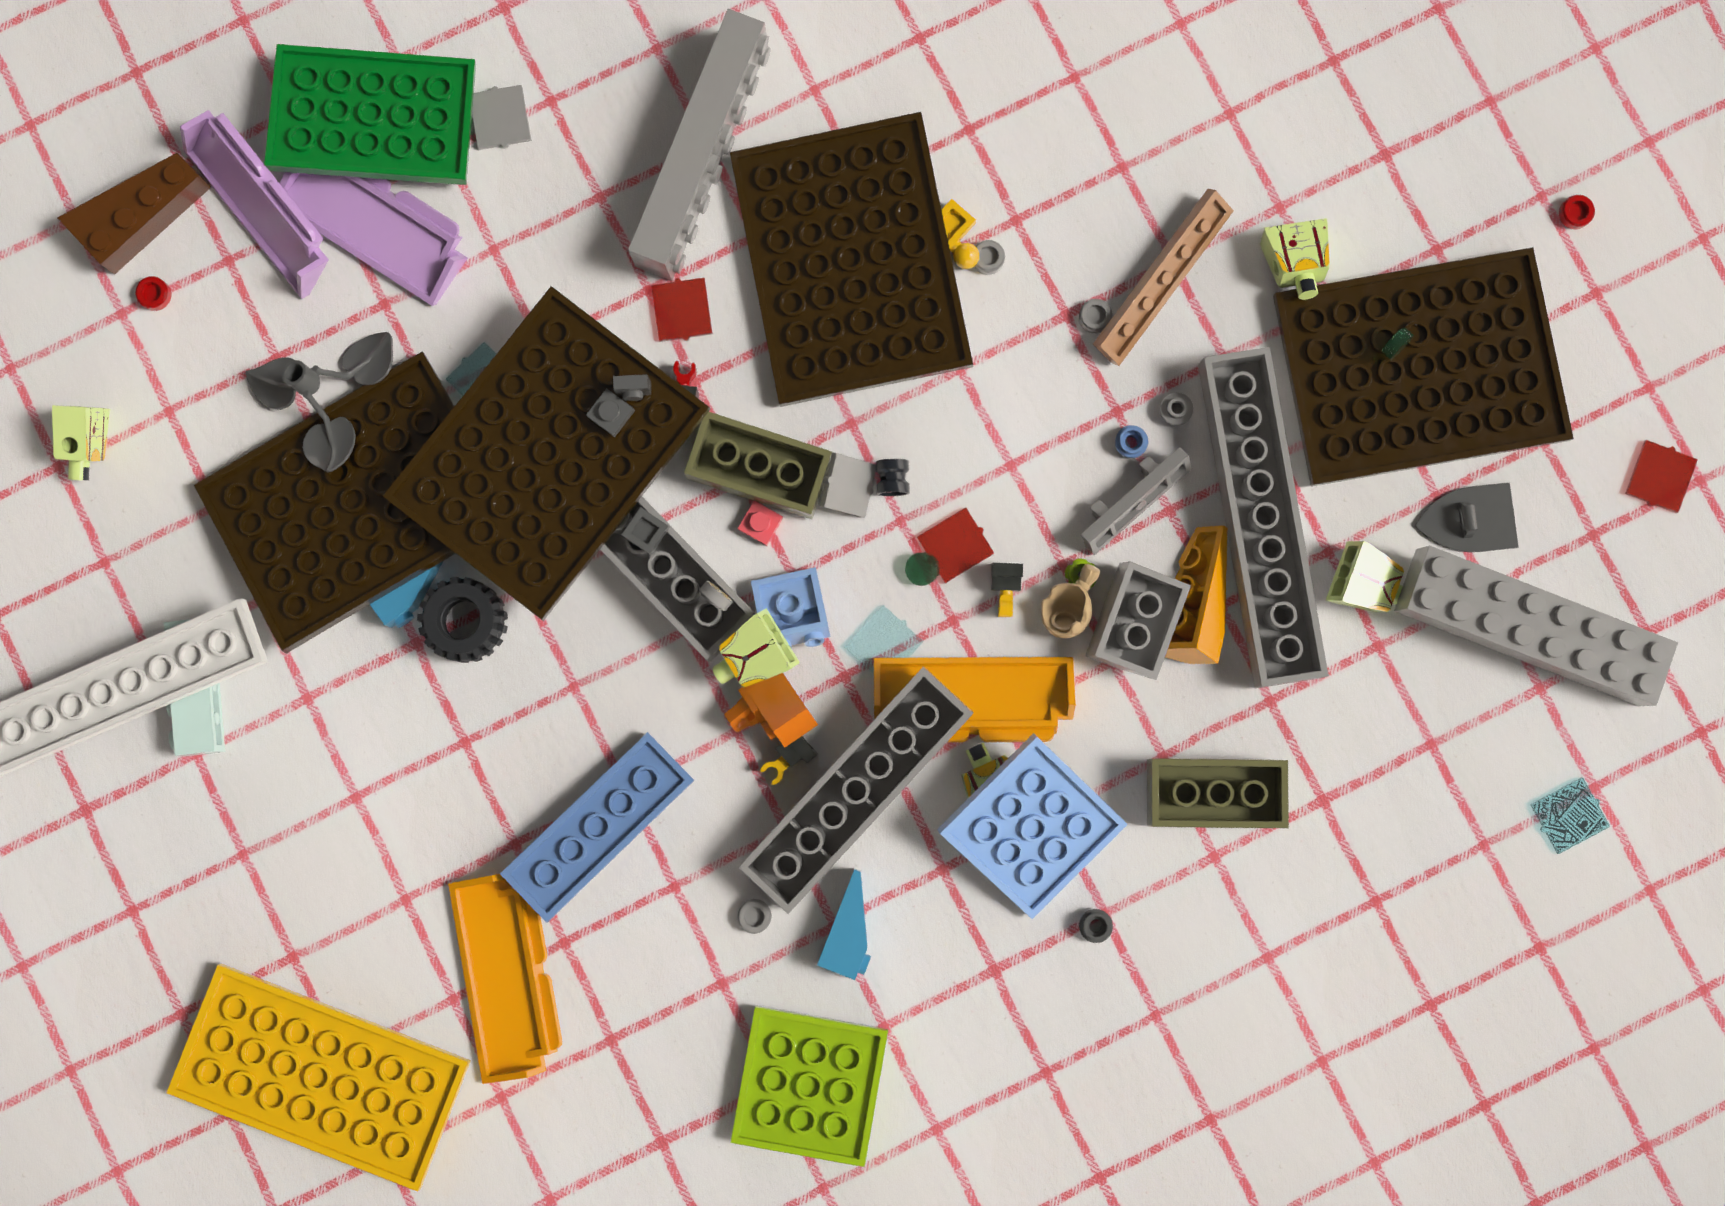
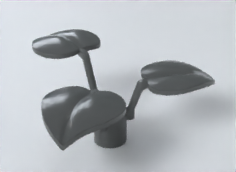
M381 332L354 343L348 348L342 358V366L348 371L347 373L321 369L317 365L309 368L302 361L283 357L272 360L261 367L246 371V377L257 399L272 410H282L289 407L295 400L296 391L309 401L323 419L324 424H317L307 432L303 441V451L310 463L325 472H331L340 467L349 458L355 445L356 434L353 425L344 417H338L330 422L328 415L312 396L320 387L319 375L346 380L354 377L356 382L362 386L376 384L382 381L391 369L393 363V339L389 332Z

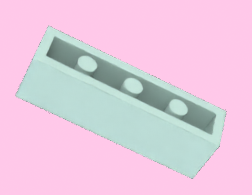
M189 620L164 622V631ZM220 683L166 706L169 717H172L173 730L169 733V744L171 749L174 750L175 756H194L225 752Z

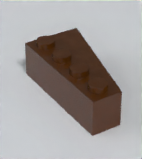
M175 153L57 217V219L100 265L116 274L206 193L211 186L184 158Z

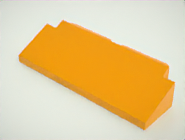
M1073 657L874 658V720L912 678L925 667L974 712L948 742H965L969 735H979L980 739L984 742H1025L1033 733L1043 742H1049L1053 739L1054 734H1057L1058 720H1073L1076 700Z
M500 874L448 883L482 1084L523 1079L545 1072L544 1055L558 1052V1048L562 1045V1036L552 980L548 974L544 973L543 963L547 959V951L541 916Z

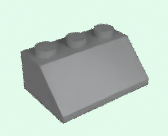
M1131 561L1119 563L1085 656L1114 668L1157 680L1191 585Z

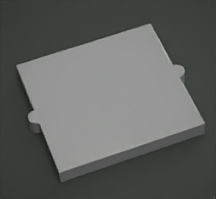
M522 85L499 89L497 86H494L492 90L474 93L472 116L479 150L500 146L506 149L511 144L532 141Z
M832 452L828 473L824 477L825 486L820 506L865 518L870 495L874 492L872 486L876 465Z

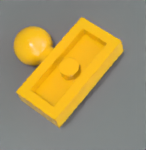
M951 199L942 209L949 249L953 253L954 262L958 267L970 269L977 264L979 251L973 244L961 243L960 240L976 224V219Z

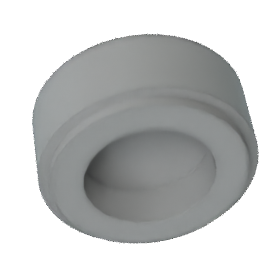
M985 240L976 245L979 251V260L974 266L975 269L985 275L997 273L1002 268L1005 260L1003 247L993 240Z
M1091 299L1084 303L1079 312L1080 325L1089 333H1101L1112 318V309L1108 303L1101 299Z
M708 580L699 589L702 596L721 611H726L733 603L722 590Z
M749 900L738 911V923L748 933H760L771 922V910L761 900Z

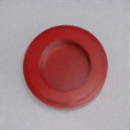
M1584 195L1569 197L1559 208L1560 221L1564 226L1573 230L1585 227L1593 220L1595 215L1593 202Z
M149 276L138 283L135 296L137 301L146 309L159 311L170 303L172 292L165 281L155 276Z

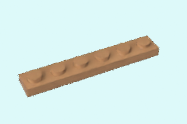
M1207 189L1094 341L1093 345L1112 364L1120 366L1234 210L1216 190Z

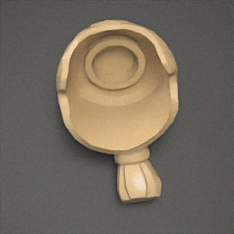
M1085 564L1075 584H1057L1050 589L1049 596L1042 600V622L1051 635L1067 639L1079 635L1087 628L1092 617V604L1087 591L1090 590V586L1099 578L1100 570L1097 567Z

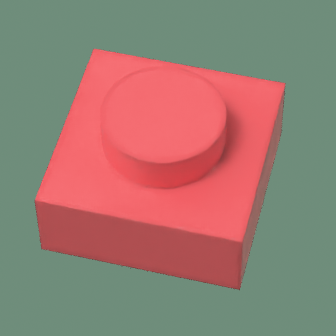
M754 500L738 530L767 546L780 525L783 516Z

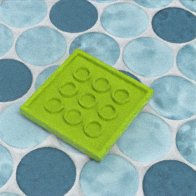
M755 1006L730 1143L865 1167L888 1029Z

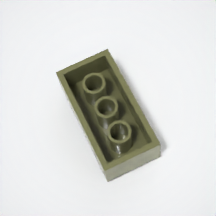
M708 412L701 421L684 474L688 480L753 501L755 500L756 502L812 520L825 483L824 477L828 473L832 451Z
M1147 759V826L1289 829L1288 760Z

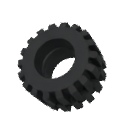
M452 577L449 582L442 580L437 583L438 588L436 590L430 588L426 593L429 596L428 600H422L419 607L423 608L422 614H417V621L422 623V627L418 628L420 635L425 637L424 643L427 647L433 649L434 653L441 657L461 663L477 662L483 660L482 656L493 654L495 652L493 648L496 645H501L503 640L500 637L502 633H507L508 626L504 625V621L508 619L507 612L503 610L505 604L502 599L498 598L497 593L485 584L467 577L464 579ZM470 601L479 609V626L470 637L463 640L455 639L447 630V615L456 604Z

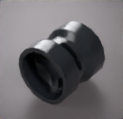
M882 459L876 461V472L880 475L881 479L876 485L877 495L904 496L910 494V485L905 480L906 473L909 471V460Z

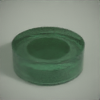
M1401 328L1382 348V353L1392 360L1406 347L1414 335L1408 329Z
M927 552L912 555L907 560L905 566L907 578L918 586H925L934 582L940 572L938 560Z

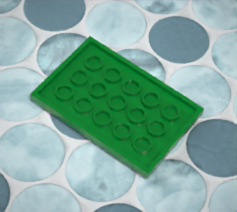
M277 44L264 166L269 171L467 185L476 73L475 59Z

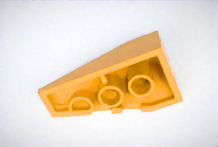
M1224 525L1196 527L1178 561L1180 569L1174 579L1189 584L1191 587L1165 658L1188 664H1218L1225 635L1228 528Z

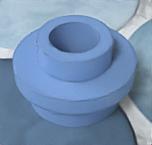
M1128 425L1117 433L1115 447L1123 457L1137 458L1146 451L1148 436L1142 428ZM1126 438H1135L1137 446L1134 448L1128 447L1125 443Z

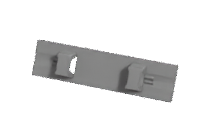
M1179 447L1160 465L1149 456L1146 457L1139 464L1145 478L1111 508L1107 507L1100 499L1090 507L1096 521L1081 536L1085 547L1093 555L1097 554L1192 469L1189 455L1182 448Z

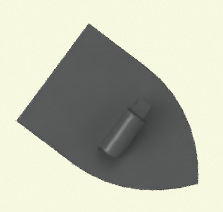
M1510 483L1472 486L1452 491L1427 508L1415 525L1422 534L1433 542L1459 552L1471 553L1519 548Z

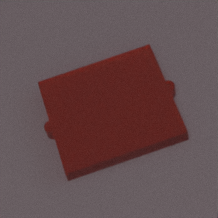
M704 277L683 281L676 278L675 282L651 285L659 342L678 339L689 341L691 337L713 334Z
M1645 440L1625 494L1647 502L1649 507L1658 506L1668 511L1679 513L1698 459L1675 451L1676 449L1673 446L1667 448Z
M967 508L962 509L917 537L929 557L928 563L934 565L945 584L995 554L982 534L984 529L977 526Z

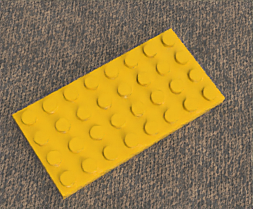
M218 964L166 1093L418 1192L423 1185L471 1060L230 966Z

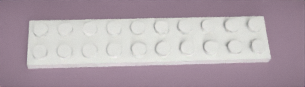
M237 599L1 701L0 776L267 663L268 660L246 599Z

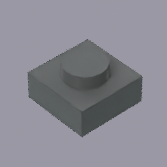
M648 375L613 376V390L617 396H622L625 401H638L643 399V395H651V381Z
M606 388L586 416L615 438L635 410Z
M640 507L622 536L652 555L670 527Z

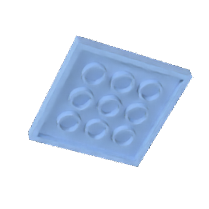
M1033 733L937 830L1020 909L1033 919L1128 824Z

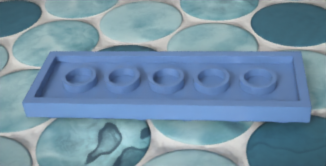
M647 732L509 864L500 875L548 923L694 782V779Z

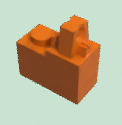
M783 673L740 688L738 691L742 698L724 714L736 733L760 722L769 738L773 740L777 737L784 747H787L818 725Z

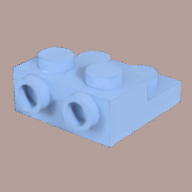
M816 567L751 581L757 613L767 608L791 649V645L805 643L808 647L819 646L824 643V638L831 637Z

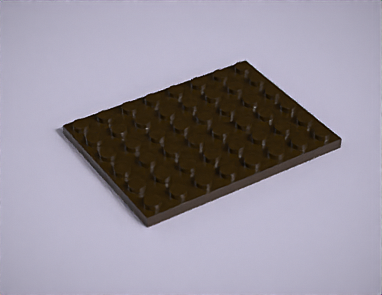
M921 112L730 152L780 407L973 367Z
M1533 247L1317 285L1318 294L1306 300L1298 298L1297 289L1276 292L1273 295L1311 487L1562 443L1574 439Z
M550 286L385 492L383 497L544 621L707 415L710 407ZM648 375L651 381V395H643V399L638 401L623 400L634 408L635 412L615 438L586 416L606 388L617 396L613 390V376Z
M423 351L391 369L382 381L373 385H364L323 409L328 415L330 422L338 417L348 419L353 425L356 434L352 453L334 471L325 472L321 468L316 467L310 463L303 451V441L307 432L317 424H324L323 419L316 413L194 485L281 651L286 654L456 554L383 497L385 492L455 406Z

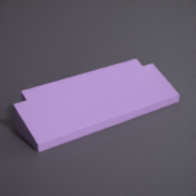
M207 110L181 125L180 130L184 153L299 297L303 299L310 295L329 261L319 248L324 239L268 168L264 166V163L224 113L214 117Z
M285 172L280 181V185L320 234L431 306L438 303L468 259V257L455 250L463 238L458 235L460 231L458 224L408 191H400L397 195L390 191L391 183L388 179Z

